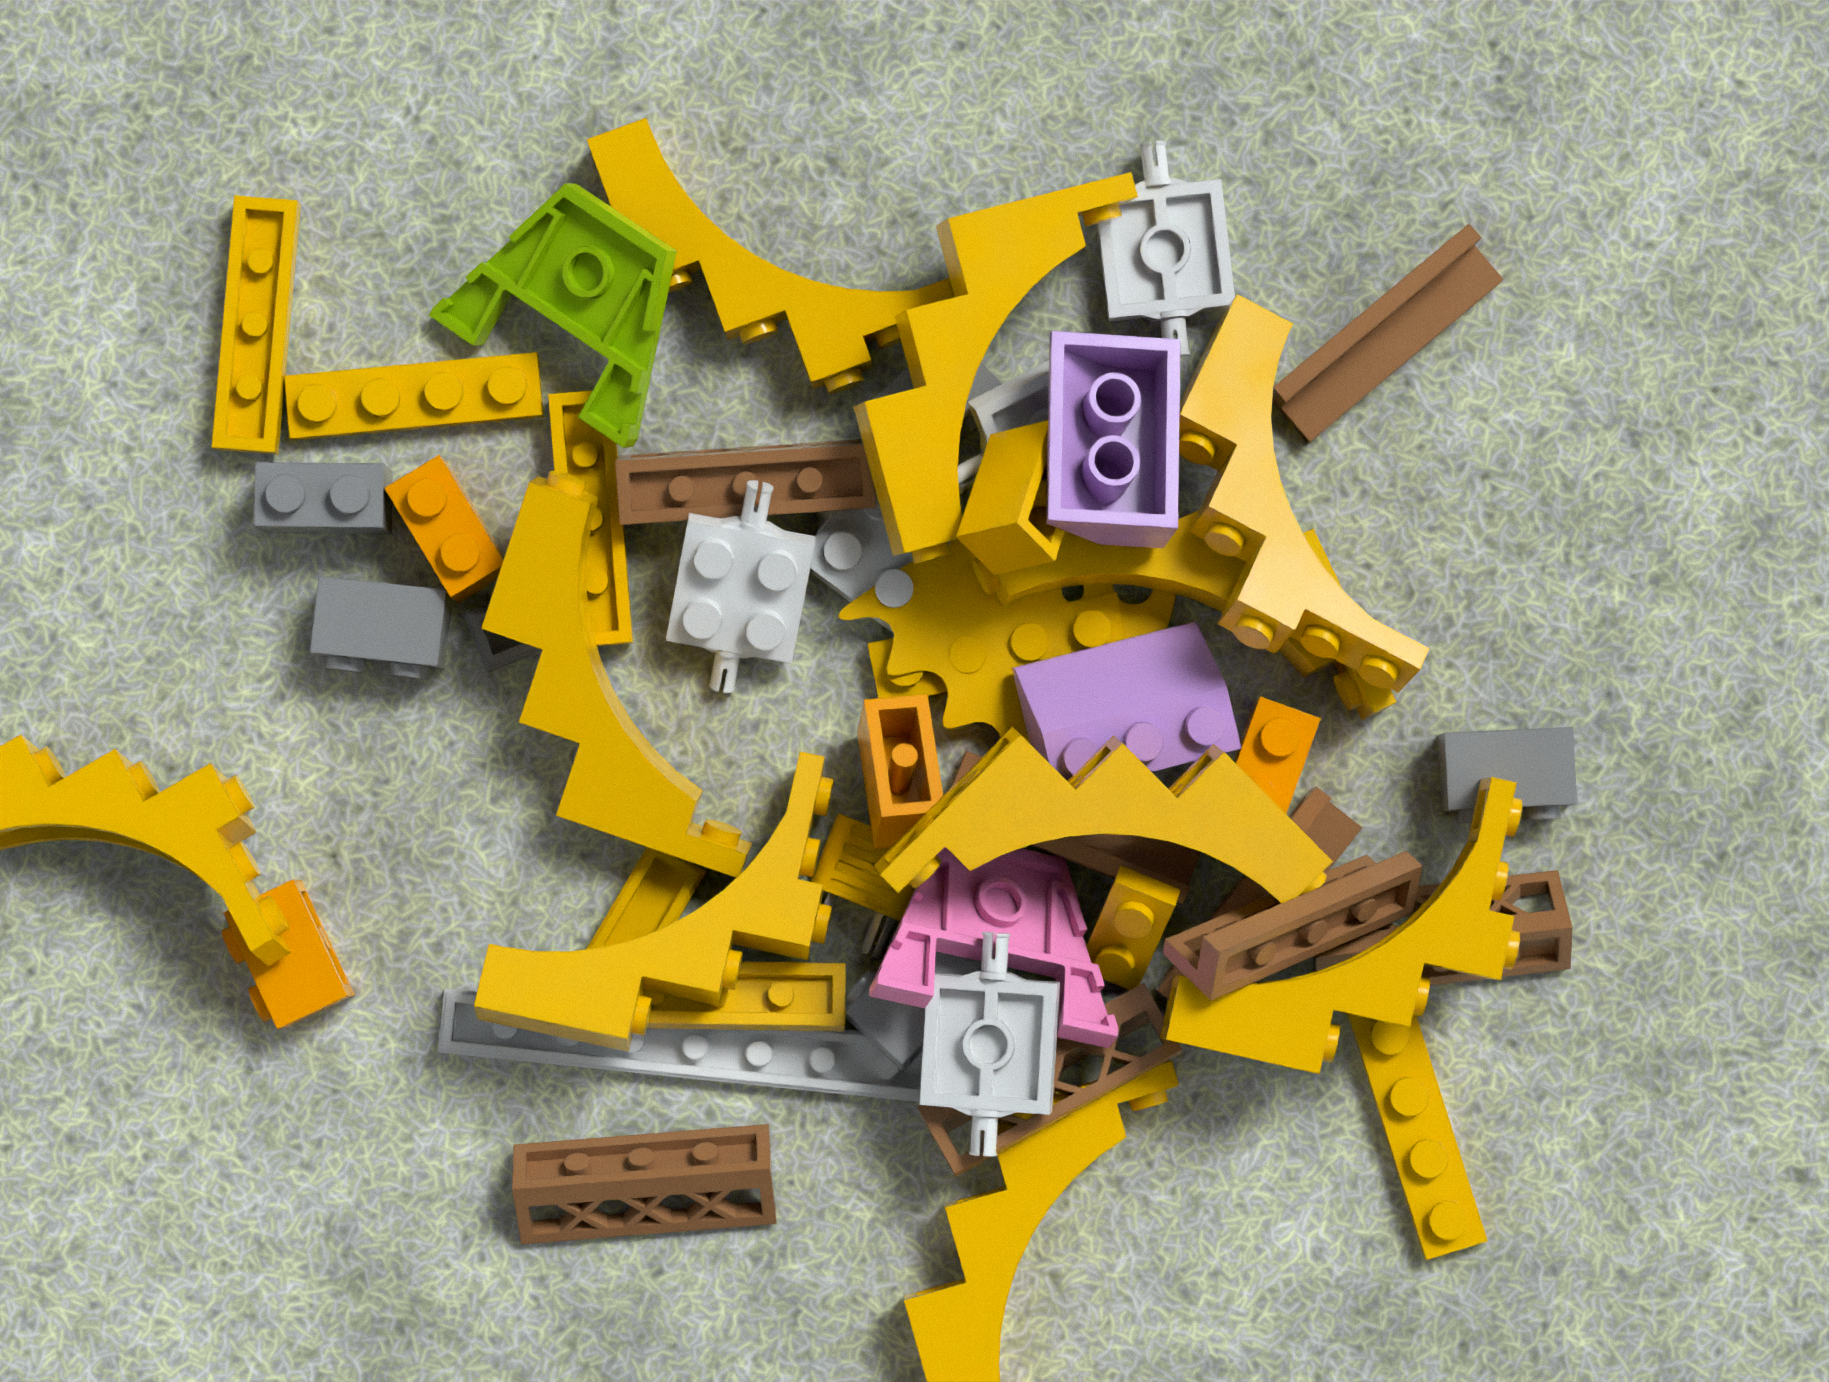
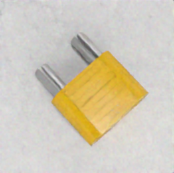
M838 813L810 882L823 884L822 897L825 891L828 892L824 905L833 907L836 897L839 896L876 911L860 949L866 956H868L883 916H888L871 957L873 959H880L895 921H901L916 888H913L908 883L897 893L879 875L874 866L891 847L874 849L871 826Z

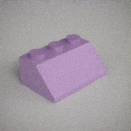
M1051 331L1049 342L1046 524L1101 545L1165 547L1178 529L1181 339Z
M1196 621L1012 668L1029 742L1067 781L1113 735L1151 772L1196 761L1212 744H1215L1225 753L1241 749L1227 685Z

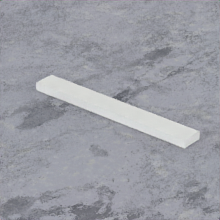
M444 989L437 1051L439 1053L920 1102L923 1051L902 1072L860 1031L647 1028L644 1036L633 1034L630 1050L627 1052L477 1020L474 1010L477 992Z

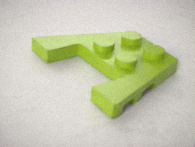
M565 183L508 236L511 240L487 262H481L465 277L467 281L449 298H442L432 308L429 316L471 345H484L513 294L608 359V364L578 418L622 448L634 447L639 436L677 250L576 183Z

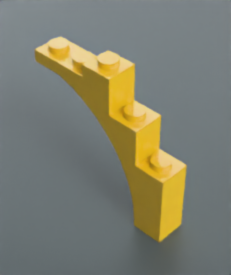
M647 117L587 139L611 207L677 250L668 293L690 285L693 282L690 274L702 270L727 340L740 336L742 344L754 343L778 332L776 323L787 319L813 389L826 385L828 394H833L864 382L861 372L872 368V361L866 343L877 340L879 348H887L902 343L895 320L896 315L907 309L954 298L950 278L909 291L850 289L813 281L783 270L751 253L727 236L704 215L683 190L662 156Z
M1237 294L1217 322L1180 400L1179 454L1192 463L1208 465L1217 470L1189 532L1204 539L1206 544L1217 553L1226 556H1236L1246 562L1218 625L1232 631L1234 636L1243 644L1256 649H1266L1274 654L1291 636L1300 641L1301 645L1308 652L1322 658H1332L1357 671L1359 676L1367 683L1379 688H1390L1399 693L1421 670L1430 648L1369 616L1346 594L1326 570L1306 540L1291 510L1280 480L1273 446L1271 422L1273 386L1278 362L1293 323Z
M21 734L0 746V851L37 842L82 840L132 847L153 854L193 873L210 885L223 898L250 952L266 965L270 966L291 953L281 933L289 929L285 916L270 895L262 899L253 881L254 878L261 875V872L252 854L242 841L257 833L247 815V812L253 810L255 805L237 775L228 779L213 764L209 763L160 792L155 779L141 760L133 764L117 749H113L66 777L56 756L47 746L38 749Z
M799 752L787 810L771 838L738 877L696 911L667 927L642 937L602 948L576 951H531L488 944L474 1002L477 1020L629 1052L633 1034L644 1036L650 1017L652 998L642 996L643 990L719 1006L723 988L735 990L743 952L732 950L733 945L809 960L812 942L825 944L832 912V906L821 904L823 884L800 880L801 875L813 878L821 842L819 839L810 838L815 814L827 816L834 779L823 777L825 756Z
M1495 777L1480 779L1467 843L1451 870L1431 896L1404 923L1379 942L1349 959L1322 970L1283 980L1251 983L1211 1001L1186 976L1174 975L1160 1038L1320 1074L1322 1061L1332 1063L1338 1045L1340 1025L1331 1023L1333 1011L1410 1027L1413 1015H1423L1429 996L1430 978L1421 977L1424 965L1490 980H1501L1503 968L1512 970L1515 964L1520 944V932L1512 930L1515 916L1490 911L1489 909L1492 899L1501 900L1507 882L1509 865L1507 862L1500 861L1505 836L1514 837L1520 822L1522 799L1514 798L1517 782Z

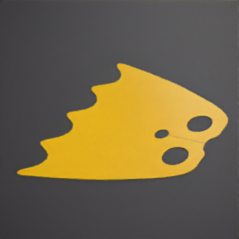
M959 539L950 542V555L916 564L912 561L899 569L908 574L913 582L912 597L905 605L898 608L883 605L878 600L875 586H873L840 611L838 615L842 620L870 617L879 618L890 625L894 637L887 664V673L889 675L898 676L916 671H928L936 673L943 679L948 695L942 721L944 727L952 729L974 722H983L992 725L999 733L1000 738L1013 727L1029 742L1012 668L1084 649L1074 637L1073 624L1062 604L1069 602L1063 597L1062 588L1032 594L1002 606L996 592L987 595L983 590L972 565V560L977 557ZM1113 584L1082 585L1084 587V594L1081 599L1115 593ZM1153 589L1146 601L1136 605L1126 604L1118 598L1126 638L1167 628L1176 594ZM1028 622L1042 626L1049 637V647L1046 653L1035 661L1020 659L1015 655L1011 647V637L1014 630L1021 624ZM965 635L974 636L981 640L987 653L986 661L982 668L969 674L961 673L954 669L948 657V651L952 642L958 637Z

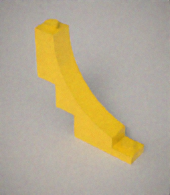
M1132 172L947 218L936 225L954 298L907 309L895 316L914 389L865 401L853 407L893 556L911 552L913 562L916 564L951 554L949 541L958 539L956 535L962 520L958 482L960 432L966 402L978 367L992 339L1010 312L1029 290L1058 264L1086 246L1078 216L1083 217L1085 226L1122 217L1121 205L1138 197Z
M549 471L547 479L537 476L528 483L481 629L542 649L519 723L580 743L556 816L709 869L738 877L745 867L753 843L740 839L742 832L727 823L706 819L703 826L693 823L703 790L679 773L652 747L629 717L616 695L602 664L592 630L587 598V555L590 529L599 497L584 492L587 483L571 475Z
M1198 510L1178 519V529L1164 548L1101 545L1065 531L1054 562L996 575L978 558L972 560V565L985 593L989 595L996 592L1002 606L1032 594L1062 587L1089 584H1121L1164 590L1199 601L1223 612L1246 562L1236 556H1226L1217 553L1206 544L1204 539L1189 532L1199 512ZM1314 528L1304 532L1306 540L1323 566L1340 585ZM1291 636L1278 650L1303 677L1335 664L1339 674L1334 676V684L1339 697L1348 710L1351 711L1356 708L1361 720L1384 711L1396 703L1390 688H1379L1367 683L1359 676L1357 671L1332 658H1322L1308 652L1301 645L1300 641Z
M1012 727L874 866L879 875L899 893L908 883L913 888H917L936 871L942 862L937 854L944 847L971 871L1001 855L1035 843L1081 835H1135L1169 841L1203 852L1234 867L1261 885L1280 903H1284L1321 887L1327 878L1323 871L1333 861L1215 744H1212L1167 788L1113 735L1067 781Z
M1171 1060L1153 1068L997 1154L1006 1186L945 1203L946 1214L965 1278L904 1295V1303L927 1382H1001L999 1369L1000 1341L1007 1297L1017 1266L1032 1234L1051 1205L1073 1179L1100 1155L1127 1137L1118 1103L1129 1100L1131 1111H1137L1169 1101L1166 1090L1179 1086ZM1098 1080L1077 1085V1087L1085 1088ZM1055 1092L1053 1105L1070 1095ZM1016 1112L1010 1115L1028 1119L1036 1114ZM999 1122L997 1135L1014 1126Z

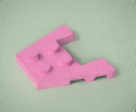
M944 847L937 854L942 860L939 867L924 883L915 889L869 988V996L926 1008L934 996L936 952L982 961V932H996V935L1000 932L1010 933L1007 967L1054 977L1056 982H1060L1057 1037L1109 1048L1118 1037V1025L1115 1015L1107 1014L1101 990L1105 984L1099 965L1091 963L1083 935L1087 931V927L1066 860L1061 857L1021 848L1001 855L969 871ZM995 936V952H994V957H995V954H996V938H997L996 936Z

